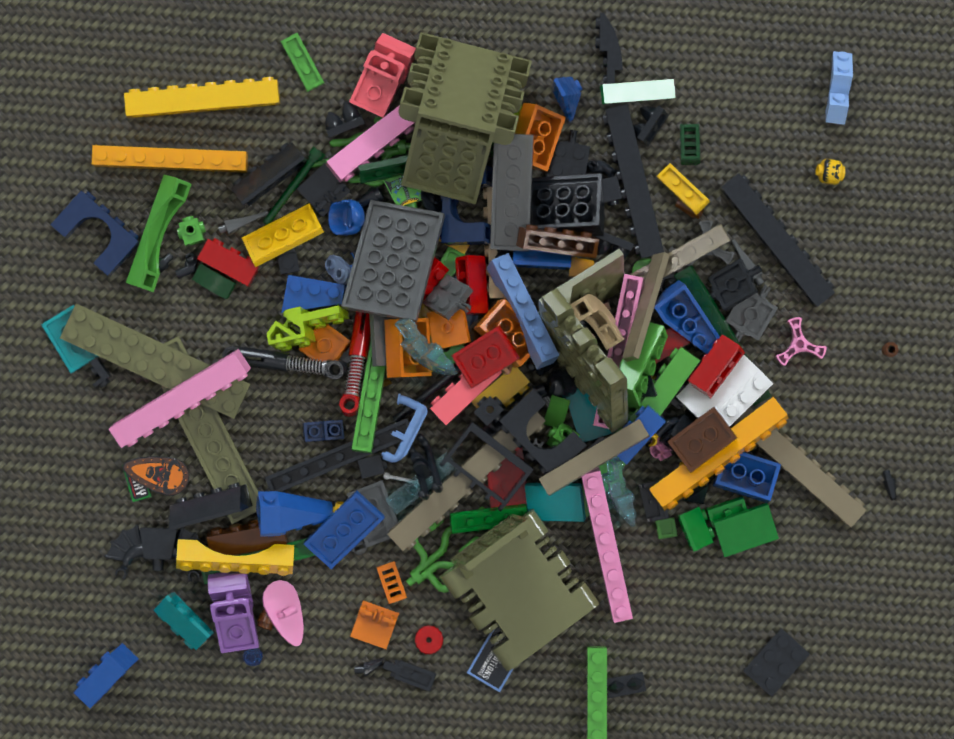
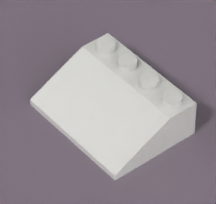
M743 355L711 399L695 389L690 383L676 397L697 419L711 408L716 407L727 424L731 426L773 383Z

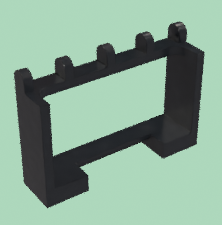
M473 421L470 422L439 464L443 467L448 462L457 469L453 476L457 477L461 472L471 479L472 482L468 486L470 489L476 484L487 492L484 500L487 501L493 496L501 502L497 509L500 512L534 470L531 465L509 451ZM470 431L524 471L504 499L450 458Z

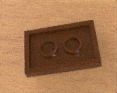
M713 407L667 442L689 472L692 473L738 437L716 407Z

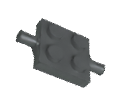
M447 274L422 303L428 309L449 320L460 309L466 313L469 312L468 309L471 310V306L465 302L473 290L468 285Z
M765 284L759 294L756 293L734 306L726 319V322L737 330L735 336L738 338L739 343L744 335L751 336L759 341L778 308L766 299L772 288L769 286L767 288Z

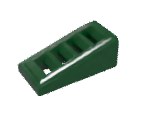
M680 124L681 165H700L699 124ZM695 131V134L684 135V132ZM696 139V142H684V140ZM696 147V150H685V148Z

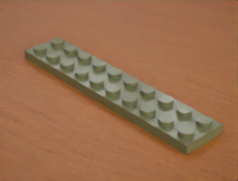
M77 303L60 339L168 389L174 388L210 366ZM236 379L231 382L232 386L224 391L219 389L211 399L206 400L204 398L199 402L235 419L251 384L243 380L238 382Z
M179 336L164 343L189 355ZM161 385L164 393L171 390ZM203 404L192 410L190 408L184 410L185 414L179 417L178 420L213 489L222 487V490L229 489L228 485L237 482L240 485L247 484L253 506L241 512L227 515L231 524L255 513L259 491L218 411Z

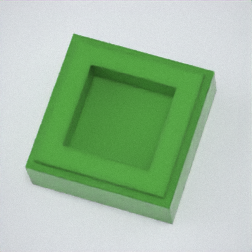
M674 517L655 521L658 539L677 536Z

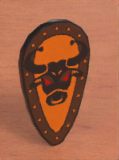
M165 456L138 457L123 464L124 472L133 481L166 496H174L181 493L189 482L187 466L176 458Z

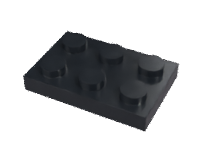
M780 628L742 671L772 697L810 653Z

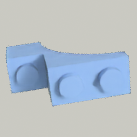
M833 51L830 88L826 106V123L845 125L849 108V91L853 78L852 53Z

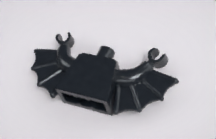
M135 525L130 530H122L117 539L110 541V550L104 557L123 562V565L116 570L115 575L117 576L119 571L122 570L125 574L122 578L124 579L129 573L128 566L132 564L135 558L139 557L153 559L152 570L164 571V560H171L173 557L177 558L178 539L198 540L205 547L208 544L201 542L197 532H189L184 527L180 528V530L179 528L170 530L169 528L141 527L139 530V526ZM191 569L188 571V579L192 581L191 573H196L199 579L198 570Z

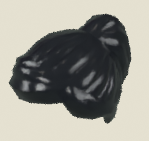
M567 367L555 369L549 374L547 387L550 399L552 395L567 398L576 393L575 377L572 378L569 375Z

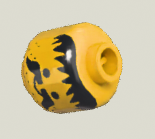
M823 159L820 164H817L815 174L821 183L837 185L845 177V166L838 160Z

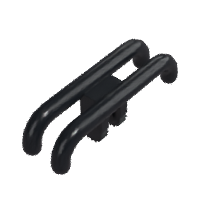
M418 434L417 440L421 443L426 458L420 452L418 453L413 445H411L408 452L411 456L413 468L421 489L418 496L422 500H428L430 493L426 479L432 476L434 483L431 488L436 493L443 491V485L432 448L423 434Z

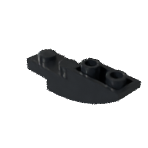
M600 13L599 18H596L595 29H599V37L595 38V48H599V54H607L603 56V68H606V75H603V84H614L615 73H622L623 71L621 49L609 19L604 13Z

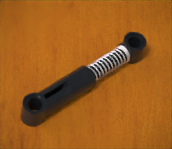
M238 345L227 347L222 354L224 358L233 350L239 349L252 368L288 372V370L306 373L313 372V374H323L330 379L342 378L348 371L346 362L341 359H328L322 362V360L318 361L317 359L315 361V359H305V357L302 359V357L299 358L298 356L296 358L293 356L292 358L290 353L247 348ZM246 356L261 358V360L246 358ZM335 364H337L340 367V373L338 375L333 372V366Z

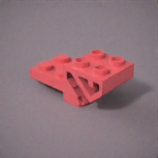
M382 33L376 41L375 49L368 54L363 66L364 70L349 102L384 118L400 83L404 84L411 64L415 59L416 48Z

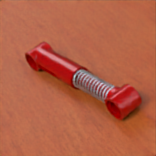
M357 311L348 355L351 359V365L348 367L350 370H348L349 373L347 374L348 380H346L347 383L345 384V394H343L339 402L342 413L348 417L355 416L359 410L360 397L358 393L360 391L358 389H360L359 383L361 382L360 379H362L360 376H362V369H364L362 366H364L363 363L365 361L363 360L368 358L371 340L369 314ZM364 314H366L364 330H361ZM349 401L355 403L354 408L351 410L344 407Z

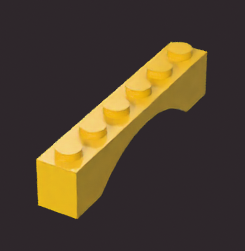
M178 539L176 569L190 571L192 569L203 572L212 570L222 573L233 571L242 574L253 572L261 575L273 573L286 576L293 574L294 545L274 544L270 548L256 554L232 556L215 552L205 547L198 540Z

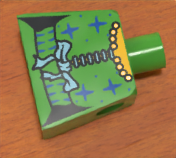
M403 175L384 180L396 205L418 208L416 203L422 202L421 190L402 186Z

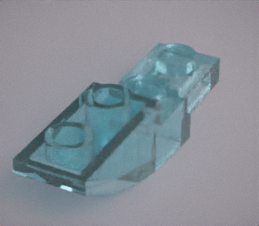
M410 318L399 319L395 323V326L405 338L401 346L418 363L438 374L456 375L458 373L454 368L453 362L443 353L442 347L437 343H427V338L419 332L413 320Z
M446 453L435 460L441 480L456 469L448 462L443 467L439 465ZM417 476L413 477L385 499L396 514L419 498L418 493L421 489ZM432 476L426 479L428 489H431L434 483Z
M614 457L606 462L607 473L601 474L605 494L617 514L631 527L636 526V511L633 507L634 494L625 487L626 482L622 474V470H624L622 460Z

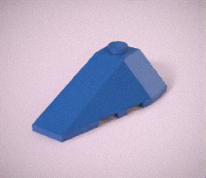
M573 77L556 78L553 80L551 90L566 119L571 123L578 106L582 87L578 80L574 81Z
M678 280L661 293L654 309L662 321L708 354L713 348V343L720 336L687 286Z

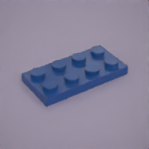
M356 491L303 544L332 569L385 516L361 493Z

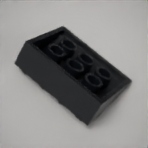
M602 173L532 178L530 224L538 226L537 229L544 230V227L556 228L557 232L568 229L573 230L574 234L579 235L581 231L592 233V236L604 235L605 212Z

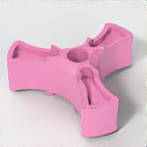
M800 317L787 321L792 331L790 346L786 351L775 356L778 363L782 366H786L789 359L799 352L811 353L818 359H822L826 353V346H816L805 339L801 331L802 318Z

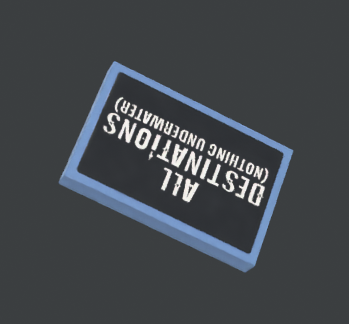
M497 627L489 633L467 673L500 692L513 669L506 671L490 650L506 638L503 637L495 644L490 642L493 636L501 632Z

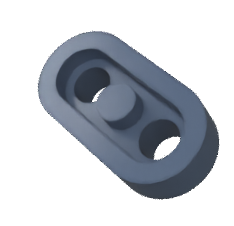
M330 255L325 261L327 273L337 283L347 285L352 267L342 257Z

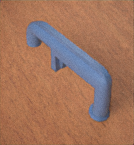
M400 393L398 394L397 405H406L416 410L405 434L397 430L391 434L401 439L395 455L387 451L381 454L383 456L382 459L392 463L400 461L407 455L428 412L425 405Z

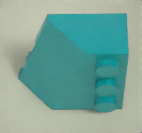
M175 592L168 594L153 610L162 621L171 626L170 629L177 636L180 635L185 639L184 643L190 649L194 648L197 650L214 634V631Z

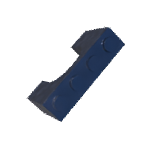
M486 165L481 187H492L493 167ZM441 196L443 202L441 213L445 214L440 234L441 243L449 246L490 244V224L485 222L464 223L458 215L457 206L459 200Z
M80 191L51 223V226L68 239L80 224L88 219L97 218L106 222L111 232V240L108 247L96 259L94 264L107 276L111 277L140 243L137 240L139 236L131 229L127 231L123 227L125 223L117 216L112 218L109 215L111 211L103 204L99 206L95 202L97 198L89 191L86 193Z

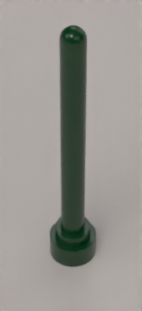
M314 146L311 148L307 162L264 218L263 222L265 225L273 221L315 162L322 161L325 157L323 152Z

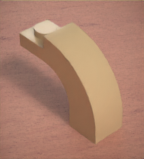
M587 294L570 304L579 322L585 320L593 327L606 350L625 340L615 324L617 321L597 297Z

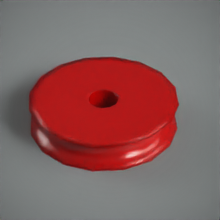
M429 625L420 628L415 635L416 647L424 654L436 653L443 645L442 632L438 628ZM430 637L432 641L427 642L426 639Z

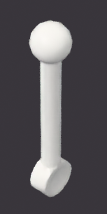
M388 472L383 474L385 480L394 479L414 483L416 486H419L418 479L413 480L394 476Z

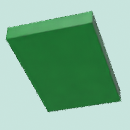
M768 503L713 521L724 557L779 539Z

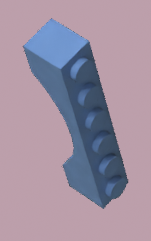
M509 253L492 259L487 266V270L494 284L504 294L517 316L526 340L528 353L536 369L554 363L559 357V353Z

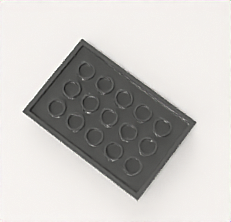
M370 200L341 307L347 310L417 323L445 214Z

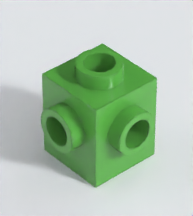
M193 216L183 218V222L179 223L180 228L177 229L180 240H184L185 246L188 247L204 242L203 233L206 232L203 221L200 222L198 218ZM190 228H194L192 233H189Z
M562 422L557 427L553 426L547 434L549 439L546 444L551 447L556 446L572 431V428Z

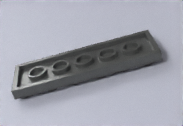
M514 134L513 141L508 145L494 143L490 249L529 251L528 249L516 246L519 226L526 227V224H530L534 143V135Z

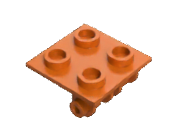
M363 600L350 637L387 649L399 613Z

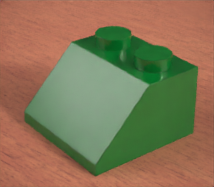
M697 506L677 514L691 551H697L713 543L712 538L715 535L711 526L707 527L705 520L708 518L704 508L700 510V507Z

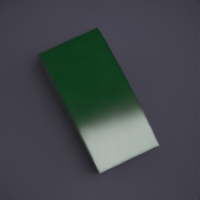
M200 263L192 280L224 299L230 297L236 285L235 281L223 273H218L205 263Z

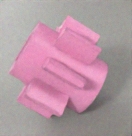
M658 437L657 444L649 449L654 458H659L662 461L672 456V450L659 441L660 437Z

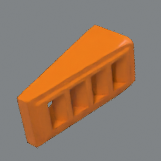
M395 561L376 567L388 603L392 604L406 599L407 594ZM393 568L394 572L383 575L382 571ZM394 575L396 576V579L391 580L389 582L385 581L386 578L392 577ZM395 583H398L399 585L398 587L392 589H388L387 587ZM401 591V594L391 597L390 593Z

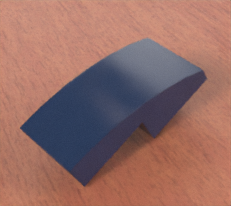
M343 420L302 423L304 442L344 439Z

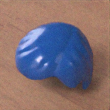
M342 200L331 204L328 224L333 234L354 235L361 230L364 225L365 214L360 203L355 200Z

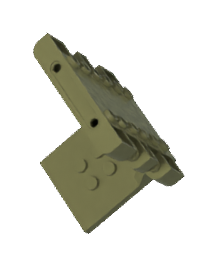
M420 32L414 55L418 64H411L407 79L411 88H404L398 110L399 116L402 119L415 122L401 185L476 204L492 142L508 145L513 141L519 118L514 113L518 112L521 108L525 91L520 89L526 86L532 61Z
M620 249L538 300L540 317L559 353V357L556 360L561 366L564 364L567 366L566 369L572 378L575 377L577 388L583 395L586 393L589 395L588 398L594 407L597 406V414L612 433L620 429L628 421L627 378L612 358H607L591 331L588 328H584L579 322L570 304L587 294L597 297L603 303L621 291L624 278V254Z
M534 509L529 510L522 516L509 515L453 556L450 560L454 566L439 576L453 598L456 599L471 589L472 591L465 595L461 601L463 603L468 602L475 595L479 599L468 609L472 613L483 605L482 608L468 617L476 630H480L490 624L483 631L486 635L498 627L501 632L492 637L490 640L492 644L506 637L490 649L506 671L515 668L599 605V601L584 581L570 591L568 590L579 581L575 577L566 584L562 582V579L572 572L570 567L557 575V573L571 563L563 550H559L548 559L546 558L553 554L557 548L553 546L544 553L540 551L539 548L546 545L550 539L547 536L535 543V541L548 532V529Z

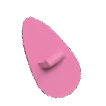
M273 581L267 585L263 592V607L279 634L291 645L299 646L302 643L304 625L297 591L287 581Z

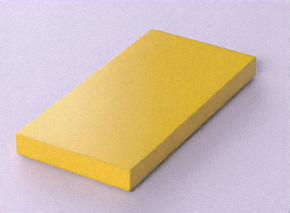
M309 203L242 237V240L253 264L257 267L324 233Z

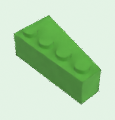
M649 323L639 359L628 362L622 359L619 369L627 378L628 406L640 409L643 405L640 400L642 393L646 394L648 388V375H654L656 370L655 359H660L668 338L665 327L662 325Z

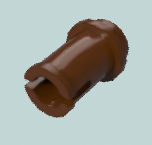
M888 342L883 346L882 353L885 356L894 357L898 353V345L894 342ZM888 347H891V353L888 352Z

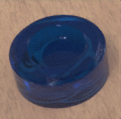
M259 648L247 649L244 652L243 659L247 665L257 666L263 659V653Z

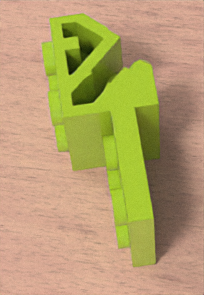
M340 306L312 312L302 307L287 309L283 312V316L287 318L286 322L282 324L275 321L267 332L268 344L275 349L281 350V352L290 351L295 346H299V348L308 347L310 343L316 342L313 327L319 329L326 327V324L332 322L333 324L344 323V320L350 319L349 313ZM291 323H293V324H295V325H297V326L300 327V329H299V328H297L296 326L291 325V327H292L293 329H295L296 331H298L299 333H297V332L293 331L292 329H290V324H291Z

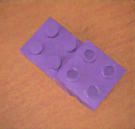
M233 571L208 574V591L213 601V604H210L213 622H215L221 653L259 648L248 574Z

